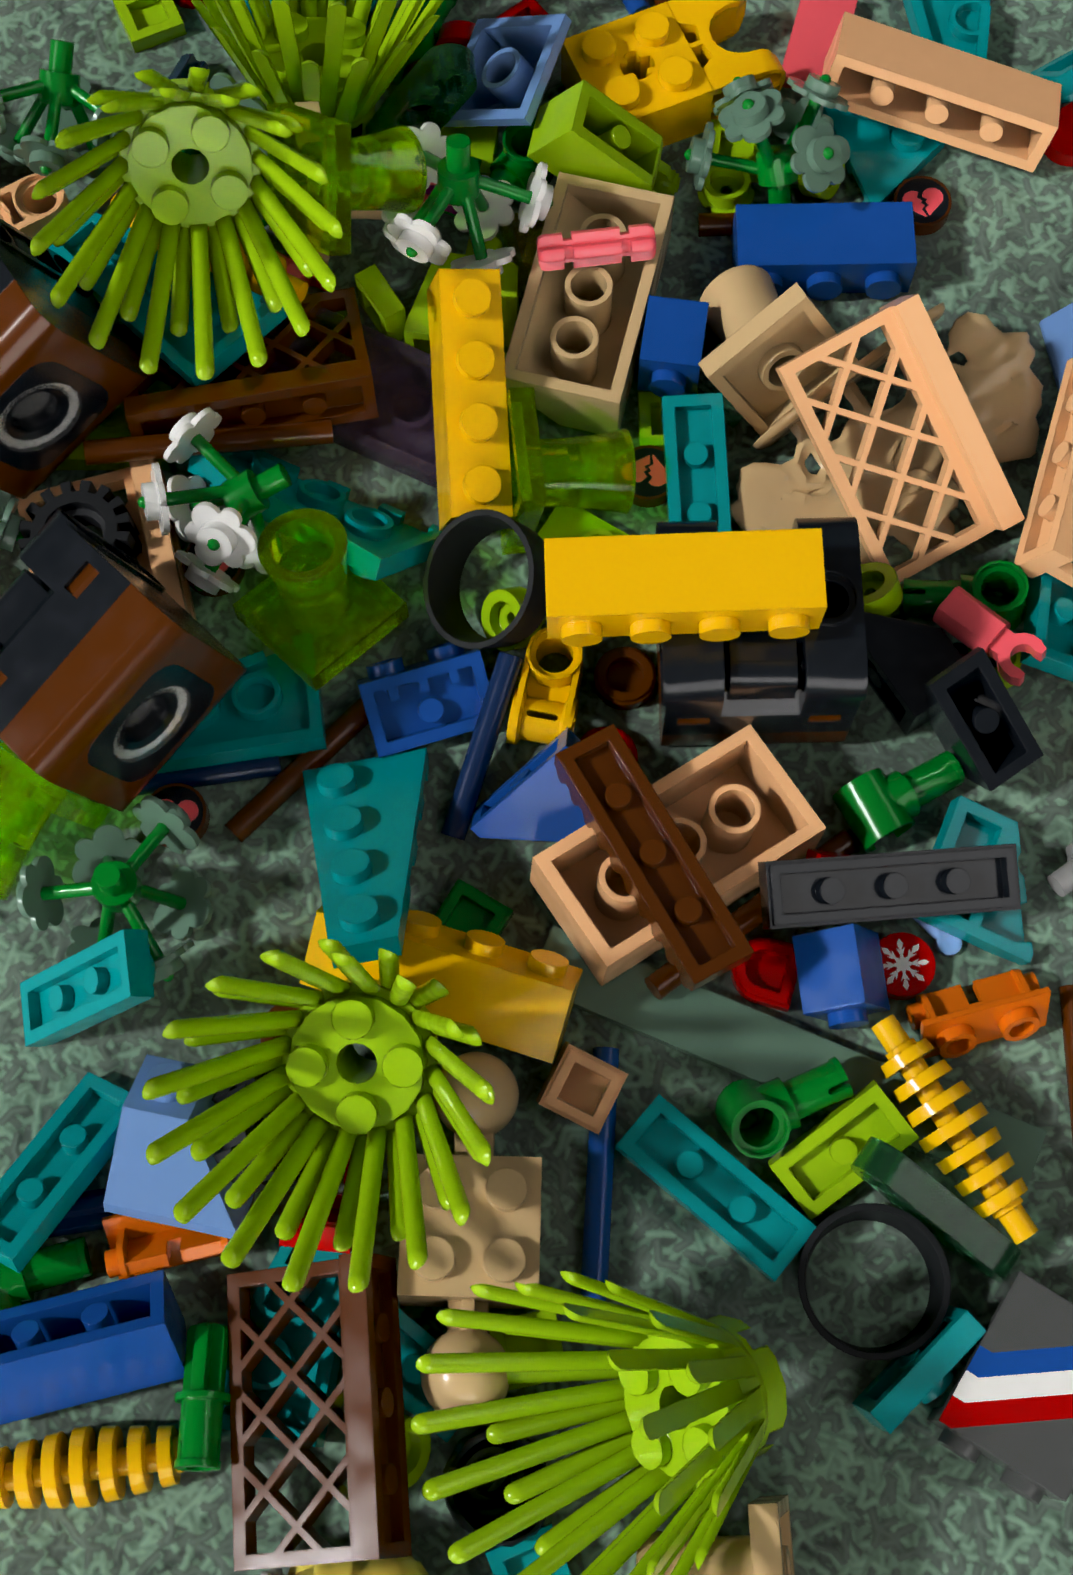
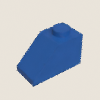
M567 727L475 808L470 829L479 838L558 842L586 825L581 808L575 806L571 801L569 789L566 784H561L554 765L556 753L581 740Z

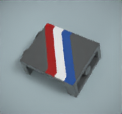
M1018 1271L1005 1276L993 1298L1000 1302L985 1329L987 1332L980 1338L944 1406L934 1407L927 1420L943 1430L937 1441L956 1455L973 1464H976L979 1456L983 1455L1005 1469L999 1481L1025 1499L1039 1505L1043 1495L1050 1499L1066 1502L1073 1489V1304L1031 1277Z

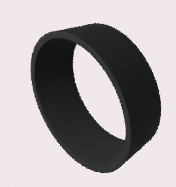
M489 509L467 512L449 523L437 537L429 552L423 576L425 607L430 621L438 633L450 643L467 649L508 647L528 638L540 626L546 616L543 539L529 527L503 513ZM513 529L523 543L528 560L529 574L526 595L519 612L510 625L495 637L487 639L470 626L463 613L460 601L461 575L467 558L482 539L499 530Z
M863 1203L836 1211L822 1221L812 1232L800 1257L798 1288L803 1308L809 1320L819 1334L830 1344L854 1357L867 1360H889L905 1356L917 1350L938 1330L949 1306L951 1277L948 1262L941 1245L920 1220L893 1206ZM870 1220L890 1225L905 1234L914 1243L925 1261L930 1282V1293L926 1310L918 1325L907 1336L893 1344L868 1348L844 1342L831 1334L821 1324L810 1305L806 1290V1271L809 1259L820 1240L830 1231L845 1223Z

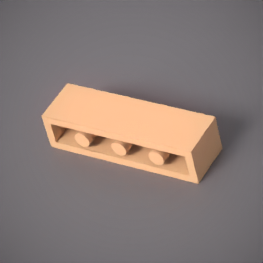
M846 11L843 14L824 60L822 75L828 74L832 81L841 86L838 95L848 101L850 106L848 112L1032 173L1059 128L1062 84Z

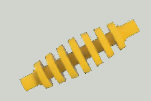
M894 1014L889 1015L871 1027L888 1053L885 1055L888 1061L881 1066L886 1079L900 1072L906 1080V1083L893 1091L898 1103L901 1104L916 1095L922 1106L906 1116L909 1125L913 1129L931 1118L938 1128L918 1142L924 1152L928 1153L945 1141L948 1143L953 1153L935 1165L944 1175L962 1165L969 1176L954 1185L955 1189L962 1197L978 1189L984 1200L974 1206L973 1210L981 1219L992 1215L994 1220L998 1218L1015 1245L1038 1232L1039 1229L1021 1204L1024 1202L1021 1195L1028 1191L1023 1178L1020 1177L1008 1184L1002 1176L1003 1172L1015 1165L1009 1151L993 1161L985 1151L1002 1139L997 1127L994 1126L978 1137L975 1136L969 1127L989 1113L983 1103L979 1102L961 1114L954 1105V1102L972 1090L963 1080L944 1090L938 1080L951 1072L953 1068L945 1059L929 1067L923 1057L934 1050V1046L927 1038H923L918 1042L914 1038L910 1039Z
M118 1425L102 1426L99 1431L97 1450L95 1432L91 1426L75 1427L70 1435L69 1448L67 1436L63 1431L46 1435L42 1443L41 1455L40 1446L36 1439L19 1442L15 1448L14 1458L8 1446L0 1447V1509L11 1508L14 1492L21 1509H38L43 1496L50 1509H66L71 1500L70 1489L73 1501L78 1509L94 1507L99 1498L98 1480L104 1501L110 1503L124 1498L126 1493V1476L129 1478L130 1487L134 1495L150 1492L154 1483V1472H158L159 1481L163 1488L177 1485L180 1482L181 1473L185 1472L174 1469V1460L177 1458L178 1446L177 1429L174 1425H159L156 1432V1443H151V1434L146 1425H131L127 1434V1444L124 1447L123 1433Z

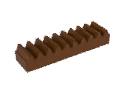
M612 724L556 753L554 765L561 784L567 785L571 801L575 806L581 808L585 824L588 828H593L600 849L605 850L610 857L612 869L615 873H620L628 895L634 896L637 901L641 917L649 921L655 940L663 944L666 958L670 964L675 965L678 969L682 985L692 992L748 961L754 950L615 725Z

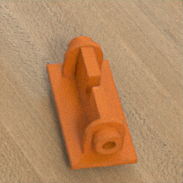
M1016 968L1005 973L973 981L972 990L978 1002L969 1004L961 985H956L917 995L915 1003L906 1005V1015L913 1030L920 1029V1040L927 1038L935 1048L925 1055L924 1059L936 1055H941L944 1058H957L973 1050L977 1044L1003 1037L1007 1041L1023 1040L1037 1032L1040 1027L1046 1026L1051 996L1049 986L1040 988L1034 972L1022 973L1020 969Z
M118 1214L102 1217L103 1228L110 1250L104 1252L106 1271L109 1278L119 1277V1280L220 1256L230 1240L224 1237Z

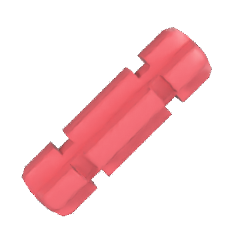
M649 223L628 225L627 232H620L619 226L570 231L571 238H562V232L542 234L537 238L536 243L538 264L543 271L565 269V263L573 262L574 268L622 263V257L630 256V262L653 259L656 254L655 231Z

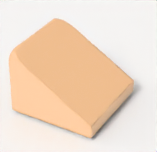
M565 1041L536 1101L539 1105L599 1135L628 1073Z

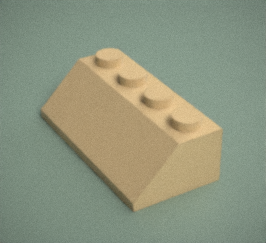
M559 172L553 193V206L549 209L541 235L562 232V238H571L570 231L615 226L620 227V232H627L628 225L649 223L655 231L656 254L653 259L630 262V256L622 257V263L574 268L573 262L565 263V269L543 271L538 264L536 250L505 358L506 387L558 425L618 438L641 351L649 295L655 296L671 238L675 196Z

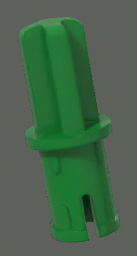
M203 1322L190 1326L187 1331L183 1389L176 1392L174 1401L181 1404L177 1458L174 1460V1469L190 1472L221 1470L220 1452L224 1405H229L231 1402V1394L225 1392L228 1357V1328L225 1325Z

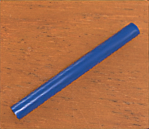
M593 1048V1055L618 1068V1048ZM617 1099L599 1135L590 1130L588 1135L581 1274L605 1283L604 1279L608 1280ZM580 1288V1295L607 1301L606 1297Z

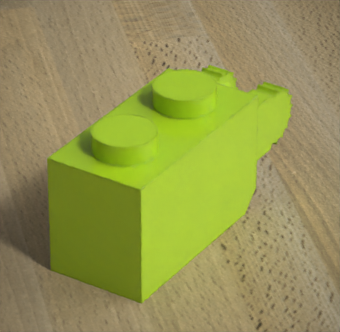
M580 81L539 107L527 157L537 164L540 162L547 163L548 171L558 177L559 172L673 196L675 193H678L681 180L679 173H676V170H672L671 166L661 160L663 137L587 81Z

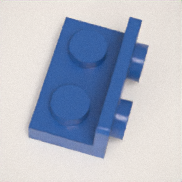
M446 642L426 649L428 660L404 666L402 657H395L366 666L368 677L356 681L379 758L474 731L489 685L479 649H464Z

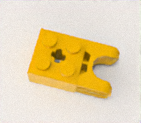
M670 0L565 39L561 50V81L566 90L582 80L587 81L663 137V147L702 133L707 122H711V119L718 120L719 115L715 116L713 112L714 103L725 97L722 89L731 83L735 77L754 74L757 82L771 78L774 89L780 91L785 82L786 72L777 56L769 49L761 48L738 53L727 51L718 46L719 43L739 32L745 15L746 0Z

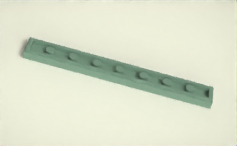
M552 926L543 949L561 954L568 959L569 965L583 969L573 1007L744 1079L756 1080L761 1084L776 1077H779L784 1082L828 1062V1059L836 1057L849 1079L845 1081V1084L849 1083L854 1094L875 1080L905 1119L908 1114L922 1106L916 1095L901 1104L898 1103L893 1091L906 1083V1080L900 1072L886 1079L881 1069V1066L884 1064L883 1062L708 989L699 987L691 992L690 989L685 988L681 984L663 999H657L645 983V978L656 971L657 968L643 962L638 963L601 987L563 929ZM963 1096L954 1102V1105L962 1114L979 1102ZM847 1099L839 1101L820 1111L830 1114L841 1104L847 1101ZM984 1105L989 1113L969 1127L976 1137L994 1126L997 1127L1002 1139L985 1151L992 1161L1009 1151L1015 1165L1003 1172L1002 1176L1008 1184L1022 1177L1028 1187L1047 1131ZM931 1118L913 1128L919 1139L909 1145L908 1148L938 1161L953 1153L946 1141L928 1153H925L918 1143L938 1129ZM962 1165L957 1167V1169L966 1172Z

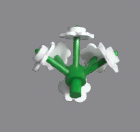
M433 122L424 123L420 129L413 126L404 127L397 135L396 147L399 153L393 157V170L403 175L404 185L414 193L425 191L431 182L436 184V186L419 211L410 207L405 208L403 211L397 206L387 205L381 213V217L385 222L382 232L389 239L392 246L404 256L419 263H427L429 261L435 265H444L452 248L447 242L442 240L441 233L436 224L448 204L452 205L457 212L454 224L459 231L469 232L474 254L453 260L451 262V269H500L501 275L504 272L502 265L513 261L512 257L516 255L515 248L486 249L485 242L492 240L497 235L499 226H508L512 223L514 211L510 205L514 200L521 202L518 219L520 220L519 232L527 233L529 227L533 228L537 220L543 221L546 218L549 209L553 206L552 199L554 193L553 185L547 184L546 180L548 164L540 162L535 172L531 173L526 189L511 185L505 180H495L489 178V176L480 175L479 163L475 158L471 157V141L467 135L460 133L449 136L441 135L439 126Z
M207 407L198 414L196 412L186 414L174 425L169 433V439L172 443L165 450L163 458L168 463L176 461L178 464H182L193 453L199 451L227 480L222 482L220 486L206 487L204 480L198 475L189 478L184 475H175L169 478L166 492L159 463H151V482L141 483L142 497L138 499V505L144 509L147 522L159 521L162 536L169 535L170 520H172L179 538L184 542L196 544L195 554L191 552L186 553L178 549L174 555L188 566L184 576L194 584L196 590H204L212 595H217L220 589L228 593H237L240 586L231 580L229 575L219 569L222 562L231 568L250 569L255 567L262 574H273L282 568L284 559L292 558L298 552L297 543L293 539L295 534L279 524L265 522L262 513L270 508L269 497L292 486V481L281 463L258 475H255L250 469L239 473L209 443L214 436V429L222 420V416L212 408ZM224 505L225 508L223 510H220V506Z

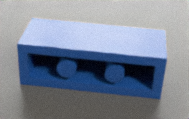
M912 202L735 205L731 235L733 267L755 265L763 268L771 276L778 296L796 282L811 299L819 301L834 299L841 293H866L872 299L885 300L895 297L900 292L909 291L917 266Z
M164 1269L0 1310V1425L184 1378L187 1342L186 1324Z

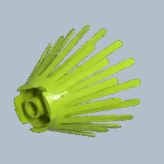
M191 0L198 13L245 79L263 91L258 97L266 106L267 111L293 117L295 102H319L328 149L347 145L348 130L358 127L361 123L362 136L370 129L375 116V104L440 17V15L434 14L444 1L430 0L409 31L426 0H403L384 38L398 0H377L367 30L366 25L372 0H346V3L345 0H272L271 3L270 0H248L255 23L245 0ZM289 137L283 138L284 140L289 142Z
M190 67L188 78L171 80L154 69H146L135 72L134 75L139 81L152 87L149 92L96 91L86 101L89 104L101 106L99 108L105 113L119 114L66 127L56 136L55 147L65 150L123 130L37 182L32 192L33 200H40L59 192L119 156L32 238L30 243L31 254L36 257L44 253L52 244L55 247L64 245L121 187L51 290L50 301L56 309L62 308L78 284L84 291H90L95 286L134 219L89 332L88 341L90 345L97 350L104 348L119 309L123 320L127 322L136 320L158 249L139 361L140 369L146 374H154L158 370L171 284L170 331L177 337L187 334L192 273L196 376L205 381L210 380L214 376L210 262L221 328L225 333H231L238 328L240 319L250 362L253 367H262L267 362L268 355L238 237L271 313H278L283 307L295 333L299 337L307 335L310 329V322L255 207L306 278H311L314 275L322 287L332 293L336 287V277L261 175L319 229L328 232L331 236L342 239L343 232L340 222L262 152L259 147L319 184H328L325 169L318 161L260 131L263 130L287 138L292 136L293 133L303 132L304 129L292 116L240 105L241 100L258 97L263 93L256 86L244 82L223 88L211 89L209 88L210 82H207L210 70L200 67ZM195 149L200 151L201 153L189 155L183 153L181 150Z
M321 939L318 940L319 947L348 980L340 979L282 950L273 949L260 955L263 962L319 988L321 991L226 975L213 978L205 985V988L220 998L297 1008L298 1010L176 1019L165 1027L162 1033L164 1038L184 1039V1044L189 1047L276 1036L281 1037L149 1079L142 1090L143 1099L154 1100L177 1092V1102L184 1105L269 1072L150 1143L146 1149V1159L150 1165H156L192 1144L190 1148L192 1158L197 1162L204 1161L270 1113L175 1204L173 1215L181 1224L190 1222L249 1164L226 1191L224 1198L228 1207L232 1209L241 1208L283 1158L220 1255L221 1261L226 1267L237 1268L245 1259L305 1165L274 1229L276 1237L280 1240L292 1239L308 1209L281 1284L285 1291L298 1292L305 1284L350 1158L333 1237V1248L336 1251L344 1252L352 1247L348 1290L352 1293H359L365 1290L370 1282L386 1142L391 1237L397 1242L406 1239L407 1260L410 1269L417 1270L421 1268L428 1258L413 1119L440 1206L445 1211L451 1209L453 1218L459 1226H463L469 1218L470 1204L431 1094L471 1157L486 1167L490 1164L491 1146L449 1084L438 1064L486 1104L493 1105L495 1095L492 1085L470 1068L437 1039V1036H441L472 1046H482L481 1037L473 1026L432 1014L425 1007L449 994L448 990L439 981L431 979L417 987L399 975V956L382 948L378 950L379 980H375L356 958L346 950L340 941ZM353 1044L365 1045L371 1049L376 1059L371 1060L362 1057L354 1049Z
M560 1271L562 1278L570 1285L637 1309L542 1284L514 1282L517 1290L488 1284H475L470 1286L476 1296L482 1299L566 1315L569 1319L576 1322L461 1309H444L436 1314V1319L441 1324L451 1327L627 1348L605 1351L429 1353L417 1359L415 1367L422 1373L507 1372L509 1385L609 1380L428 1411L413 1417L410 1425L411 1430L418 1435L493 1423L486 1430V1438L494 1445L585 1424L425 1481L421 1489L422 1495L427 1501L433 1502L581 1450L508 1484L503 1493L504 1499L508 1503L516 1505L530 1498H535L454 1542L449 1547L447 1553L452 1563L463 1564L630 1471L541 1535L534 1545V1550L540 1557L517 1575H552L655 1492L656 1494L652 1502L580 1575H614L688 1497L689 1499L629 1575H663L696 1527V1531L670 1575H688L694 1562L699 1571L755 1458L765 1454L774 1445L766 1444L769 1433L783 1428L787 1416L786 1385L777 1358L768 1345L752 1349L747 1340L738 1334V1332L750 1329V1326L740 1319L723 1315L705 1319L607 1279H604L605 1283L571 1271Z

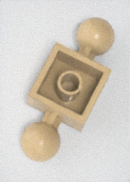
M484 1052L464 1053L457 1057L492 1085L495 1095L493 1105L483 1102L445 1069L442 1068L441 1071L491 1146V1161L489 1166L486 1167L471 1157L433 1097L438 1117L449 1130L454 1132V1151L452 1156L471 1210L467 1222L463 1226H459L453 1218L451 1209L447 1211L442 1209L425 1155L417 1154L428 1258L421 1268L417 1270L410 1269L407 1260L406 1239L399 1241L397 1297L401 1306L447 1307V1309L488 1313L489 1309L536 1310L482 1299L476 1296L470 1286L475 1284H488L517 1290L514 1282L539 1284L542 1157L494 1156L495 1134L508 1125L516 1112L519 1101L518 1084L511 1069L496 1056ZM446 1326V1333L439 1336L430 1345L425 1354L505 1352V1350L493 1336L488 1334V1330ZM420 1372L424 1395L435 1410L504 1399L510 1387L507 1380V1372L444 1374Z

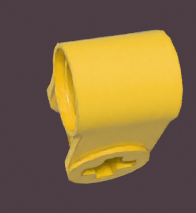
M547 627L537 631L531 637L526 649L519 686L515 690L511 704L506 743L516 745L519 740L548 745L567 727L574 733L579 706L578 694L582 680L583 647L565 645L561 642V639H547ZM560 653L571 660V664L561 672H548L539 666V661L548 654Z

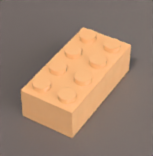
M751 724L651 784L726 907L760 886L758 862L803 859L806 857L808 848H816L826 830L824 823ZM584 825L532 857L531 884L601 987L664 947L652 935L649 921L641 917L634 896L628 895L622 876L620 873H615L612 869L608 853L600 849L593 828H588L587 825Z

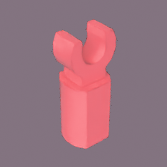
M960 586L955 587L938 606L933 616V621L971 650L977 647L983 648L988 657L990 656L997 661L998 672L1009 684L1020 687L1025 679V673L1011 662V657L1014 654L1026 652L1040 662L1046 657L1047 648L1042 640L1033 634L1025 632L1013 633L1010 630L1011 624Z

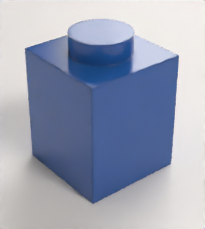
M649 295L639 358L637 390L651 391L659 397L697 394L700 374L698 363L702 360L709 302Z
M851 923L792 936L803 1015L828 1021L829 1029L839 1030L865 1026L869 1024L868 1014L890 1010L877 932Z

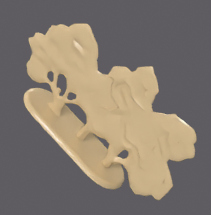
M939 303L927 311L933 324L943 315L945 310L944 303ZM967 312L958 317L948 333L949 345L946 353L949 357L960 352L964 354L967 360L964 366L952 361L951 363L956 374L959 375L961 385L998 463L1030 458L1036 454L1039 435L1036 416L1042 406L1041 394L1043 390L1042 383L1030 369L1036 350L1030 344L1027 332L1003 333L993 325L987 315ZM888 342L882 343L855 363V365L876 370L887 362L891 350ZM850 372L843 395L854 408L853 412L869 416L872 406L856 385L865 376ZM836 378L809 398L828 404ZM907 390L905 397L898 404L883 410L880 420L910 429L918 405L912 392ZM795 408L770 427L753 444L755 449L762 450L792 432L797 438L794 458L783 464L753 462L740 468L739 481L736 485L738 500L730 505V512L732 518L742 531L792 529L795 518L849 517ZM813 408L815 414L820 411V409ZM849 419L842 430L841 436L833 441L829 440L834 452L856 459L866 424ZM924 421L921 433L932 436L926 421ZM877 427L866 463L896 472L907 436ZM918 440L907 475L936 484L944 461L938 446ZM810 454L813 455L820 466L817 474H811L806 468L805 460ZM840 463L849 480L853 466ZM863 470L856 492L861 507L882 514L893 479ZM951 475L947 488L959 491ZM904 482L893 518L922 526L934 491ZM948 495L944 496L933 530L954 535L955 525L949 519L950 512L958 507V498ZM867 517L876 534L880 521ZM891 524L887 536H894L901 544L906 545L914 553L920 533ZM931 536L927 549L943 540ZM859 538L861 565L870 563L871 561Z

